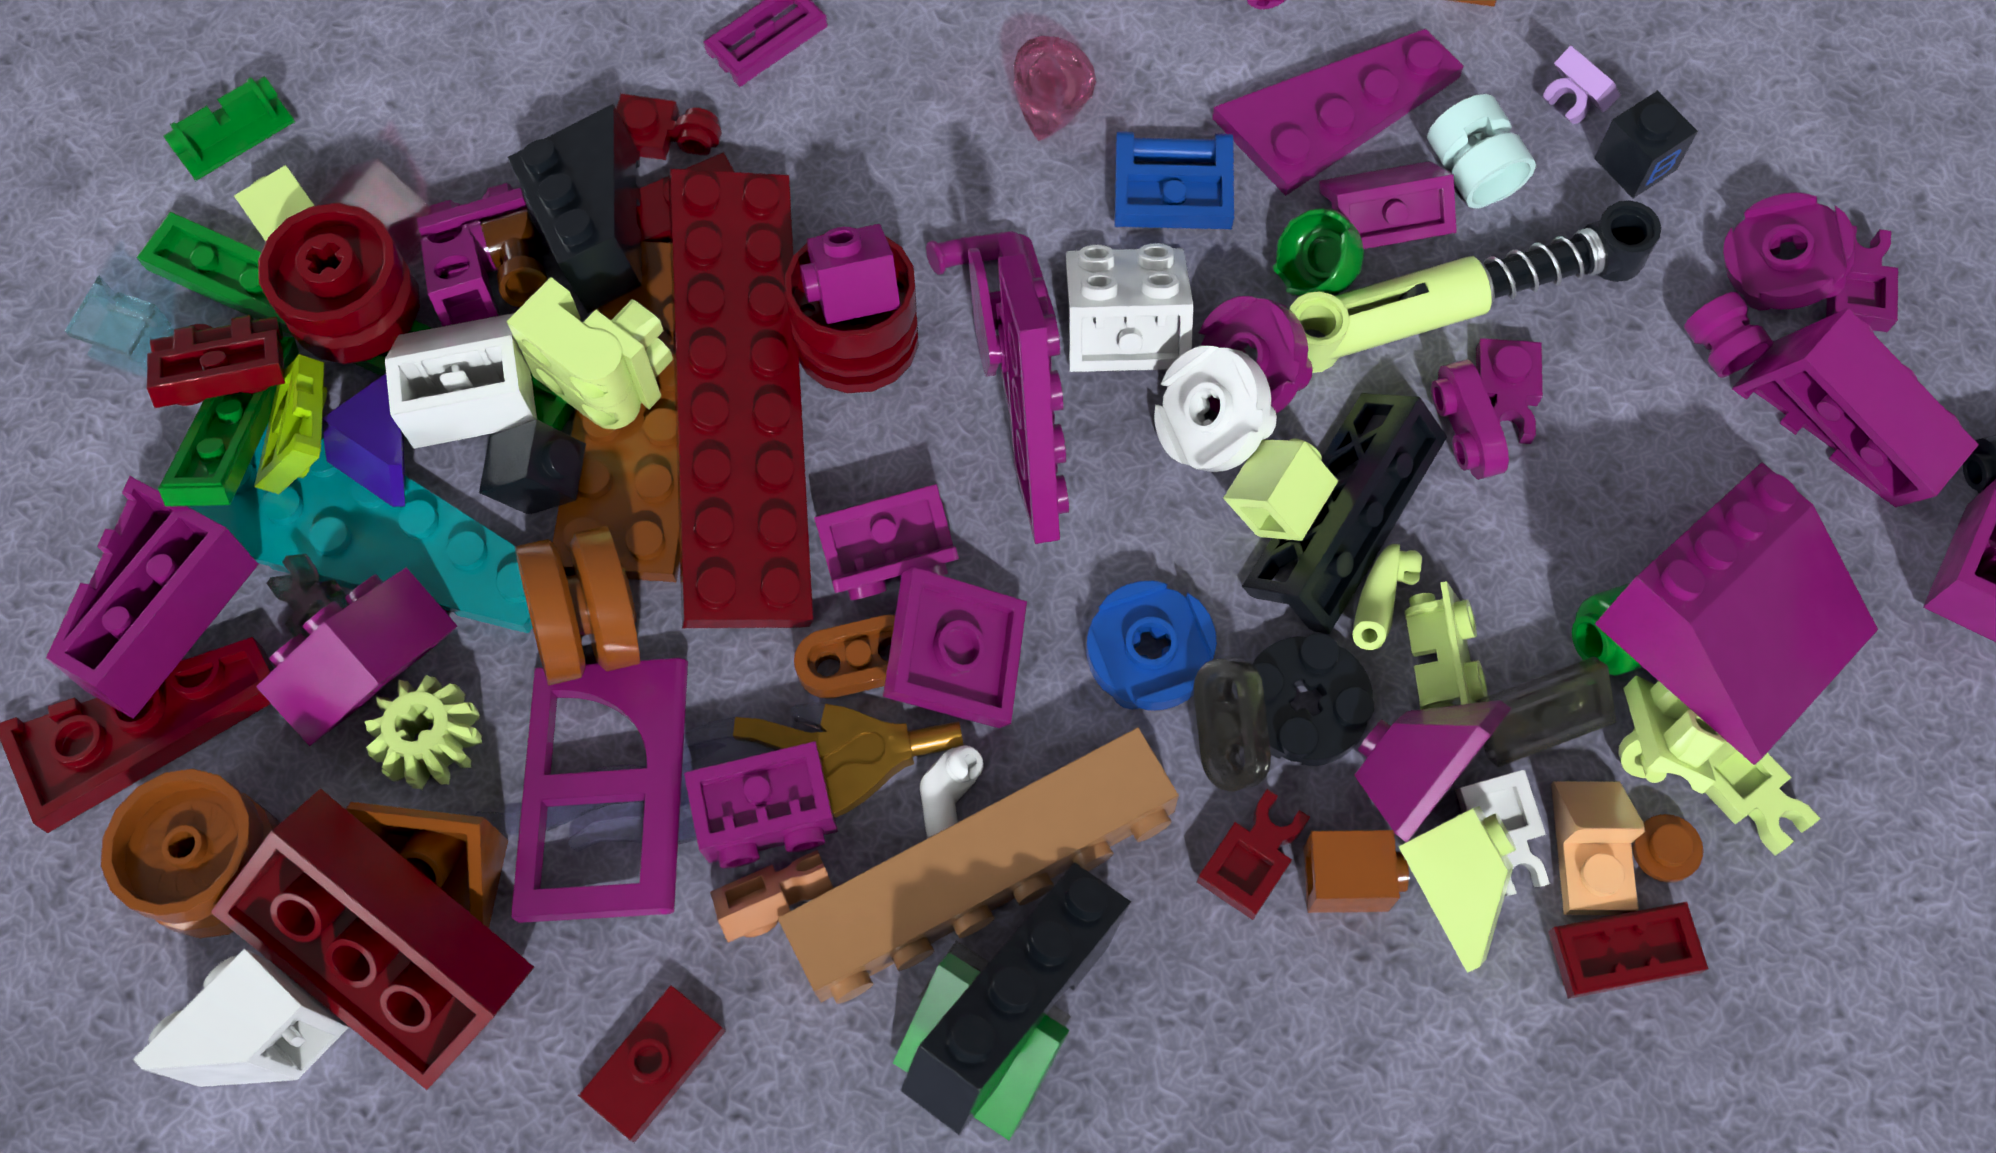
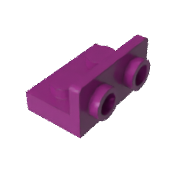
M816 741L684 773L699 851L708 863L719 861L721 868H736L749 865L760 859L758 851L785 845L787 852L811 850L825 843L824 835L838 832Z

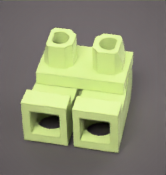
M550 277L506 321L519 348L522 350V355L533 377L596 425L605 429H618L627 426L637 417L640 412L641 403L650 409L662 397L655 378L673 360L670 349L663 341L657 338L664 331L661 321L637 301L631 299L612 320H609L599 311L595 310L584 322H581V317L570 291Z

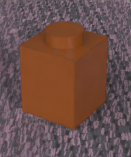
M1393 830L1311 831L1303 846L1308 913L1389 912L1400 899L1399 892H1407L1409 883L1408 863L1402 852L1396 851Z

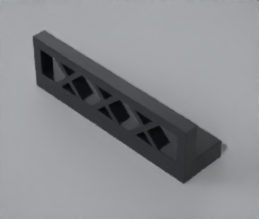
M1361 393L1321 460L1334 477L1337 476L1341 469L1359 460L1357 467L1351 475L1338 481L1319 512L1320 514L1329 509L1327 516L1320 525L1309 530L1302 541L1271 538L1242 585L1249 596L1256 599L1288 604L1310 630L1325 634L1331 633L1447 438L1420 397ZM1373 415L1387 416L1380 427L1362 436ZM1298 558V563L1286 583L1272 581L1279 568Z

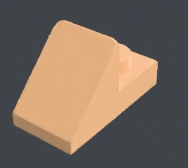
M1553 781L1551 789L1564 915H1618L1638 911L1631 843L1642 835L1645 829L1642 819L1620 782Z

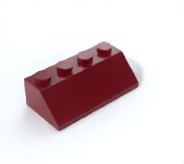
M321 788L270 832L211 911L220 921L426 1090L432 1086L494 1018L534 969L531 963Z

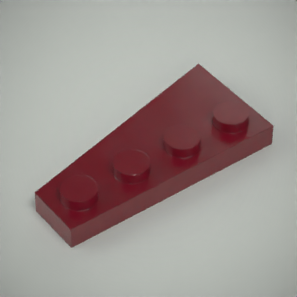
M253 637L180 661L134 719L98 698L81 703L74 697L48 706L49 714L30 721L22 722L19 718L15 717L0 722V741L33 824L48 834L270 705L271 703L256 687L274 670L264 648Z

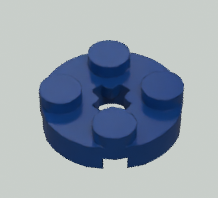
M1158 581L1134 582L1113 591L1099 606V611L1092 619L1087 635V661L1098 685L1123 708L1131 710L1140 708L1148 711L1164 710L1189 700L1208 680L1217 645L1216 631L1206 608L1189 593L1184 596L1176 590L1167 589L1166 583ZM1150 632L1155 640L1165 638L1169 646L1161 650V657L1157 659H1149L1147 655H1139L1134 648L1140 645V634Z

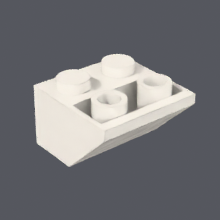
M514 313L398 335L385 358L390 414L414 449L503 432L537 420L531 372L522 355V350L519 348L506 322Z
M244 949L238 956L230 957L218 964L206 977L204 989L183 1010L176 1011L160 1021L149 1035V1044L133 1060L143 1070L199 1087L298 1080L349 1027L269 960Z

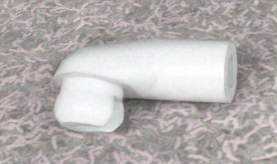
M963 745L949 749L940 756L920 781V794L927 839L958 823L955 804L975 783L977 777L983 771V758L975 748Z

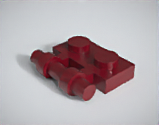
M251 315L231 318V325L197 331L194 325L174 329L173 336L151 339V353H147V390L154 408L176 404L190 406L198 404L207 398L238 392L257 393L268 389L270 386L285 384L283 348L280 340H283V332L278 316L253 320Z

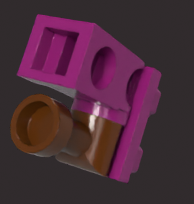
M504 183L487 188L486 193L482 196L483 199L463 205L451 200L430 205L427 216L416 218L418 229L422 236L421 247L427 292L443 327L500 316L492 294L488 276L489 272L498 270L497 281L500 295L504 301L516 307H521L548 280L544 267L535 259L542 256L543 250L537 228L521 188L513 189L510 184Z

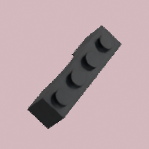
M1074 862L918 1045L900 1091L960 1135L1000 1085L1015 1058L1048 1011L1068 988L1073 991L1109 947L1131 901Z

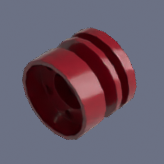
M888 237L886 239L893 253L900 307L896 310L827 324L819 301L808 303L803 287L800 265L810 263L807 243L793 255L785 274L786 299L792 325V337L799 349V362L808 376L826 388L844 393L873 392L895 382L912 365L919 346L914 266L903 248Z

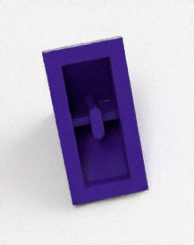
M385 373L322 418V430L326 461L390 506L400 507L405 506L404 434L390 414L387 376Z

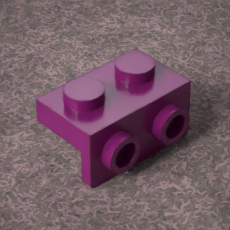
M937 484L814 517L834 591L839 593L848 590L850 600H857L887 591L886 579L900 576L912 567L944 576L948 574L946 563L959 559L956 546L952 542Z

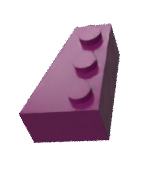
M1846 308L1773 341L1771 348L1756 360L1732 388V390L1746 400L1755 392L1784 413L1786 416L1779 424L1796 435L1803 427L1835 451L1829 457V460L1894 507L1936 497L1979 445L1960 425L1956 416L1946 410L1917 380L1914 372L1903 365L1875 336L1872 328L1866 322L1859 319L1850 308Z
M129 476L122 491V494L128 499L114 530H104L97 545L103 552L90 583L79 584L46 659L86 692L134 719L259 564L226 527L187 506H165L159 491Z

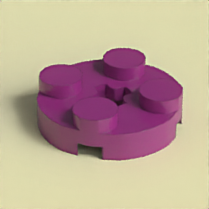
M1806 193L1778 194L1753 204L1744 212L1745 219L1736 226L1734 231H1732L1731 227L1725 237L1723 252L1729 281L1734 289L1744 296L1746 304L1756 310H1769L1771 308L1782 310L1796 309L1812 305L1824 298L1838 295L1847 284V275L1855 259L1854 230L1845 212L1835 206V211H1833L1826 205L1818 204L1817 196ZM1786 242H1793L1796 249H1806L1804 253L1791 260H1782L1773 256L1780 253L1781 244Z
M1252 296L1234 297L1215 308L1205 319L1198 333L1205 335L1201 346L1231 348L1246 353L1245 348L1248 345L1253 349H1257L1256 363L1263 370L1269 383L1271 406L1276 414L1284 409L1295 397L1297 391L1304 389L1312 378L1313 367L1308 358V342L1304 328L1297 316L1279 302ZM1211 395L1208 398L1210 408L1219 412L1220 399L1214 398Z

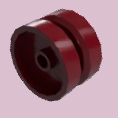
M342 203L311 206L287 218L268 237L258 259L259 284L269 303L279 317L285 321L288 329L300 346L322 360L347 364L368 361L389 351L398 335L407 334L411 330L420 308L419 285L385 225L380 219L361 207Z

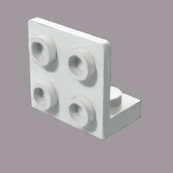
M1154 243L1144 245L1140 249L1113 250L1103 245H1090L1083 247L1079 251L1066 252L1070 372L1168 370L1176 359L1192 349L1193 299L1183 249Z

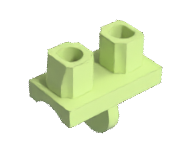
M1635 676L1623 688L1635 726L1633 732L1624 737L1619 745L1618 754L1624 770L1632 776L1646 778L1652 783L1664 780L1666 773L1680 775L1689 781L1692 790L1703 794L1716 782L1709 758L1726 740L1661 682L1658 681L1654 684L1639 676Z

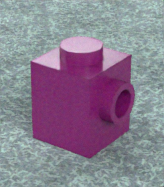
M880 223L860 228L837 227L827 231L822 236L806 239L810 263L800 265L803 287L808 303L819 301L827 324L892 311L900 307L893 253Z

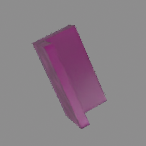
M1421 162L1319 181L1320 194L1332 202V209L1347 216L1359 231L1363 241V249L1457 233L1454 174L1433 162Z

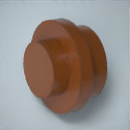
M1670 814L1656 815L1643 822L1645 832L1632 842V850L1637 864L1647 875L1658 881L1672 883L1688 878L1699 868L1703 859V844L1698 832L1689 822Z

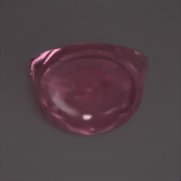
M1039 36L1027 40L1018 49L1013 66L1014 87L1018 103L1033 135L1038 141H1042L1065 127L1091 98L1096 85L1094 67L1083 51L1073 43L1059 37Z

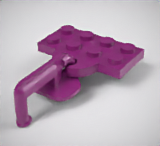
M1015 231L964 237L940 243L934 240L928 241L926 245L927 258L932 270L937 275L944 274L946 268L969 264L974 324L979 354L986 377L995 376L997 368L1001 364L1005 395L1011 418L1014 466L1034 543L1060 540L1059 514L1069 513V499L1064 475L1056 476L1058 464L1066 463L1063 430L1061 424H1054V411L1063 410L1062 387L1058 371H1051V356L1060 355V339L1056 315L1032 241L1029 237L1017 234ZM998 259L1000 291L989 292L983 261ZM996 329H998L999 335H996Z

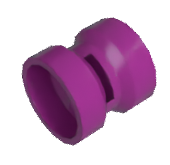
M1738 292L1726 293L1715 298L1697 310L1684 324V330L1695 344L1704 345L1707 350H1710L1708 363L1720 378L1727 377L1751 365L1773 345V340L1762 326L1750 324V320L1747 317L1748 306Z

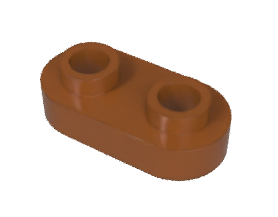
M882 615L822 629L806 636L798 645L794 656L795 670L804 689L816 697L831 699L885 686L888 661L880 657V652L884 647L891 645L895 615ZM833 659L841 664L838 672L834 675L823 676L817 672L818 666L825 660Z

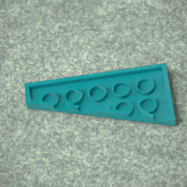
M267 425L231 504L187 506L226 527L257 563L270 566L273 570L354 590L374 574H377L384 582L407 567L443 610L454 612L460 617L524 633H529L533 628L519 572L515 545L407 476H405V506H390L326 461L323 430L319 458L310 466L304 478L298 477L280 494L254 487L268 428Z

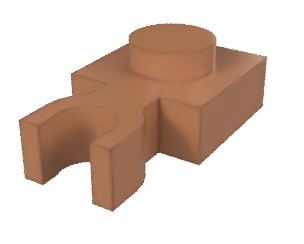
M816 850L796 859L782 870L776 872L772 864L717 888L710 893L718 922L729 943L742 936L756 937L770 931L778 924L777 918L791 911L790 905L802 900L814 899L832 890L833 885L820 854Z

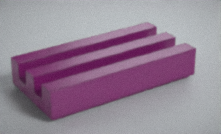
M763 0L707 38L703 43L706 53L712 59L716 58L724 72H729L732 75L733 81L741 87L828 27L827 18L811 0ZM795 3L797 5L796 8L777 21L770 20ZM755 30V36L732 52L727 50Z

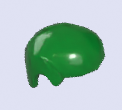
M1330 208L1310 209L1290 220L1279 237L1276 263L1273 265V270L1286 285L1287 289L1285 291L1291 295L1300 297L1310 292H1324L1335 296L1348 290L1359 275L1364 259L1363 241L1357 228L1344 214Z

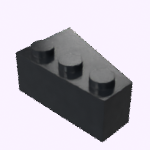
M614 104L544 139L535 140L524 149L508 156L510 164L559 267L587 313L642 286L641 230L637 225V206L641 205V192L636 185V168L640 167V154Z

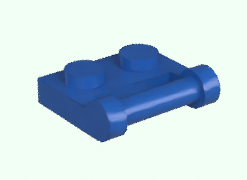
M1116 132L1114 227L1232 229L1234 221L1233 134H1215L1214 139L1134 138V132ZM1134 161L1213 163V166L1134 164Z

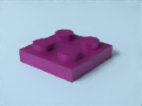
M916 567L903 572L883 697L995 728H1002L1011 724L1027 601Z

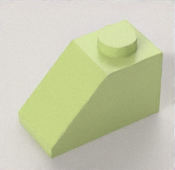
M1477 806L1399 846L1467 973L1480 967L1487 959L1513 870V865L1507 855L1516 850L1515 844L1500 817L1496 813L1485 817L1480 806Z

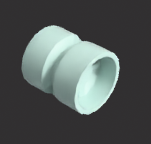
M1489 94L1472 96L1449 108L1437 118L1429 129L1427 136L1431 147L1444 168L1453 170L1454 184L1468 207L1475 209L1485 207L1512 195L1529 180L1536 168L1535 160L1519 135L1510 133L1512 127L1509 119L1495 97Z

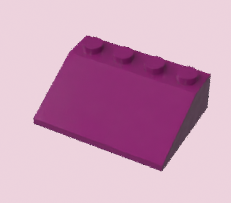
M1763 462L1639 573L1595 623L1597 627L1753 765L1757 764L1878 630L1814 505L1802 496L1787 478L1776 474Z

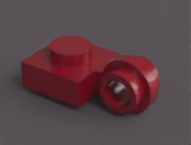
M620 94L616 109L640 157L666 160L671 141L677 142L678 147L685 153L701 156L709 155L712 147L716 148L719 145L722 130L718 125L719 120L717 116L709 110L693 107L687 109L685 114L679 116L676 101Z

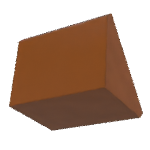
M350 802L345 808L489 928L508 839L485 817Z

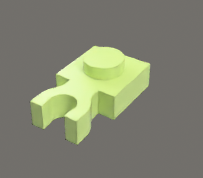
M1726 741L1709 758L1716 782L1705 793L1734 824H1737L1749 815L1757 826L1758 835L1762 843L1775 856L1794 842L1780 828V817L1791 820L1801 833L1821 819L1807 804L1784 794L1780 787L1792 777L1768 753L1757 764L1753 765Z

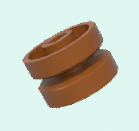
M608 526L574 533L569 545L574 571L572 576L566 577L558 548L549 539L515 546L527 607L548 686L582 678L586 664L580 636L589 635L597 663L605 671L640 664L639 645L634 624L637 622L633 597L623 565H620Z
M197 769L165 772L138 786L116 808L102 837L101 868L110 891L131 910L156 920L159 924L174 932L202 939L229 935L234 931L214 916L211 911L270 832L280 823L263 806L245 793H242L220 775Z

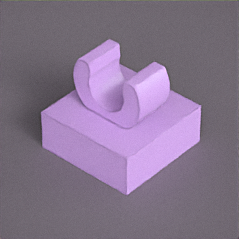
M1571 45L1554 63L1563 78L1553 81L1546 88L1543 95L1545 101L1550 105L1556 103L1566 93H1572L1577 96L1575 105L1565 115L1571 124L1579 123L1587 116L1590 102L1602 112H1605L1621 96L1615 83Z

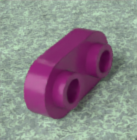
M1468 359L1441 366L1438 371V380H1434L1431 384V395L1436 411L1442 417L1448 416L1454 430L1453 451L1459 467L1463 471L1470 469L1471 474L1478 480L1505 473L1509 464L1507 442L1478 370Z

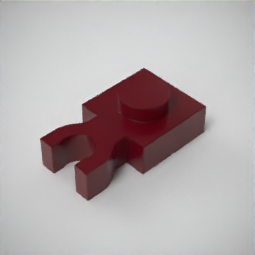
M1268 789L1256 806L1251 831L1235 822L1196 881L1252 920H1254L1292 861L1291 858L1278 849L1297 839L1310 819V816L1299 810L1290 825L1280 827L1273 824L1269 819L1268 812L1275 804L1278 795Z

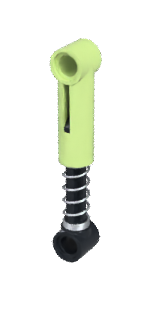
M1631 200L1618 201L1608 206L1599 221L1587 224L1584 229L1578 230L1572 239L1569 240L1563 236H1558L1548 246L1534 243L1530 246L1528 252L1522 253L1518 250H1511L1507 253L1506 258L1500 260L1490 256L1483 264L1475 256H1468L1335 296L1324 292L1306 293L1293 302L1290 310L1297 316L1304 330L1313 329L1325 335V337L1317 338L1305 333L1308 342V358L1313 367L1312 373L1322 372L1332 367L1340 357L1487 314L1495 298L1508 295L1511 299H1514L1516 292L1529 288L1533 292H1537L1539 285L1553 282L1559 286L1562 278L1575 275L1578 279H1582L1584 274L1591 276L1596 274L1605 280L1614 282L1628 281L1637 276L1644 267L1660 238L1662 228L1659 217L1648 206Z

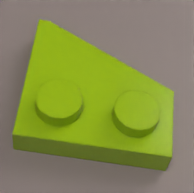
M301 354L284 370L285 384L277 385L254 485L256 488L280 494L298 477L304 478L310 466L319 458L321 451L322 410L327 397V387L323 386L324 362Z

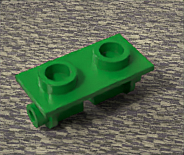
M265 76L256 81L249 77L246 79V83L217 99L222 107L213 113L205 106L180 122L169 124L173 130L163 135V137L195 181L295 123L294 118L279 100L276 91Z

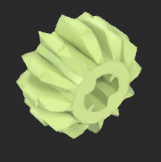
M425 675L416 690L408 681L399 680V697L394 701H391L388 697H376L377 706L384 712L383 716L364 721L366 731L375 737L366 747L368 754L376 762H383L382 773L392 781H399L405 777L406 782L412 788L422 790L430 775H432L439 784L449 785V765L455 762L459 767L471 768V759L462 751L463 747L467 748L482 744V735L476 728L471 727L480 719L479 711L471 702H464L465 693L456 684L449 683L442 688L441 683L435 677ZM430 723L433 724L432 730H428ZM416 734H419V735H418V740L415 741V740H414L415 735H416Z

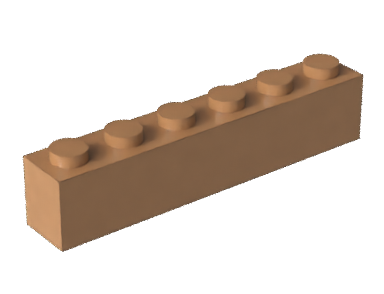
M1139 727L777 919L820 1002L822 1003L833 997L837 1004H841L871 988L873 982L870 976L890 965L895 964L898 971H902L922 962L934 952L931 943L953 931H956L959 938H964L983 929L995 919L991 911L1003 904L1016 899L1018 905L1022 906L1042 897L1054 887L1051 879L1068 870L1074 862L1085 870L1090 871L1113 855L1111 846L1133 835L1137 842H1142L1157 835L1172 823L1168 815L1175 812L1179 795Z

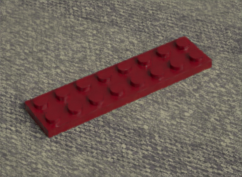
M670 169L669 211L682 628L810 627L813 621L799 349L792 337V325L789 318L785 287V274L793 258L789 175Z

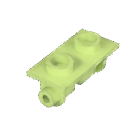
M1447 581L1440 582L1443 599L1435 600V595L1432 593L1416 594L1409 598L1410 607L1405 610L1411 651L1414 657L1437 653L1438 659L1435 662L1414 666L1420 709L1478 703V700L1487 699V686L1482 666L1479 660L1471 662L1467 639L1477 636L1472 607L1468 599L1460 601Z

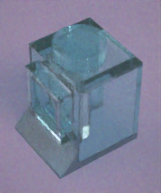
M98 275L65 330L71 338L92 344L87 353L91 359L146 378L147 353H151L150 340L174 335V329L170 328L172 324L155 304L120 292L115 294L100 275Z

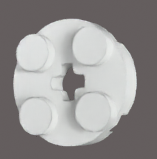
M1199 346L1181 355L1166 371L1161 385L1168 387L1163 397V406L1155 404L1154 422L1162 447L1174 460L1203 471L1218 472L1230 470L1246 461L1259 447L1261 440L1268 438L1273 433L1277 416L1274 408L1271 406L1269 383L1261 367L1248 354L1231 348ZM1212 395L1214 398L1220 399V411L1215 420H1205L1204 414L1210 409L1208 398Z

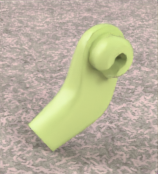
M1391 544L1385 547L1378 556L1366 579L1356 610L1353 640L1358 647L1365 650H1375L1380 648L1385 642L1392 627L1397 582L1413 585L1420 580L1422 555L1418 551H1400V544Z

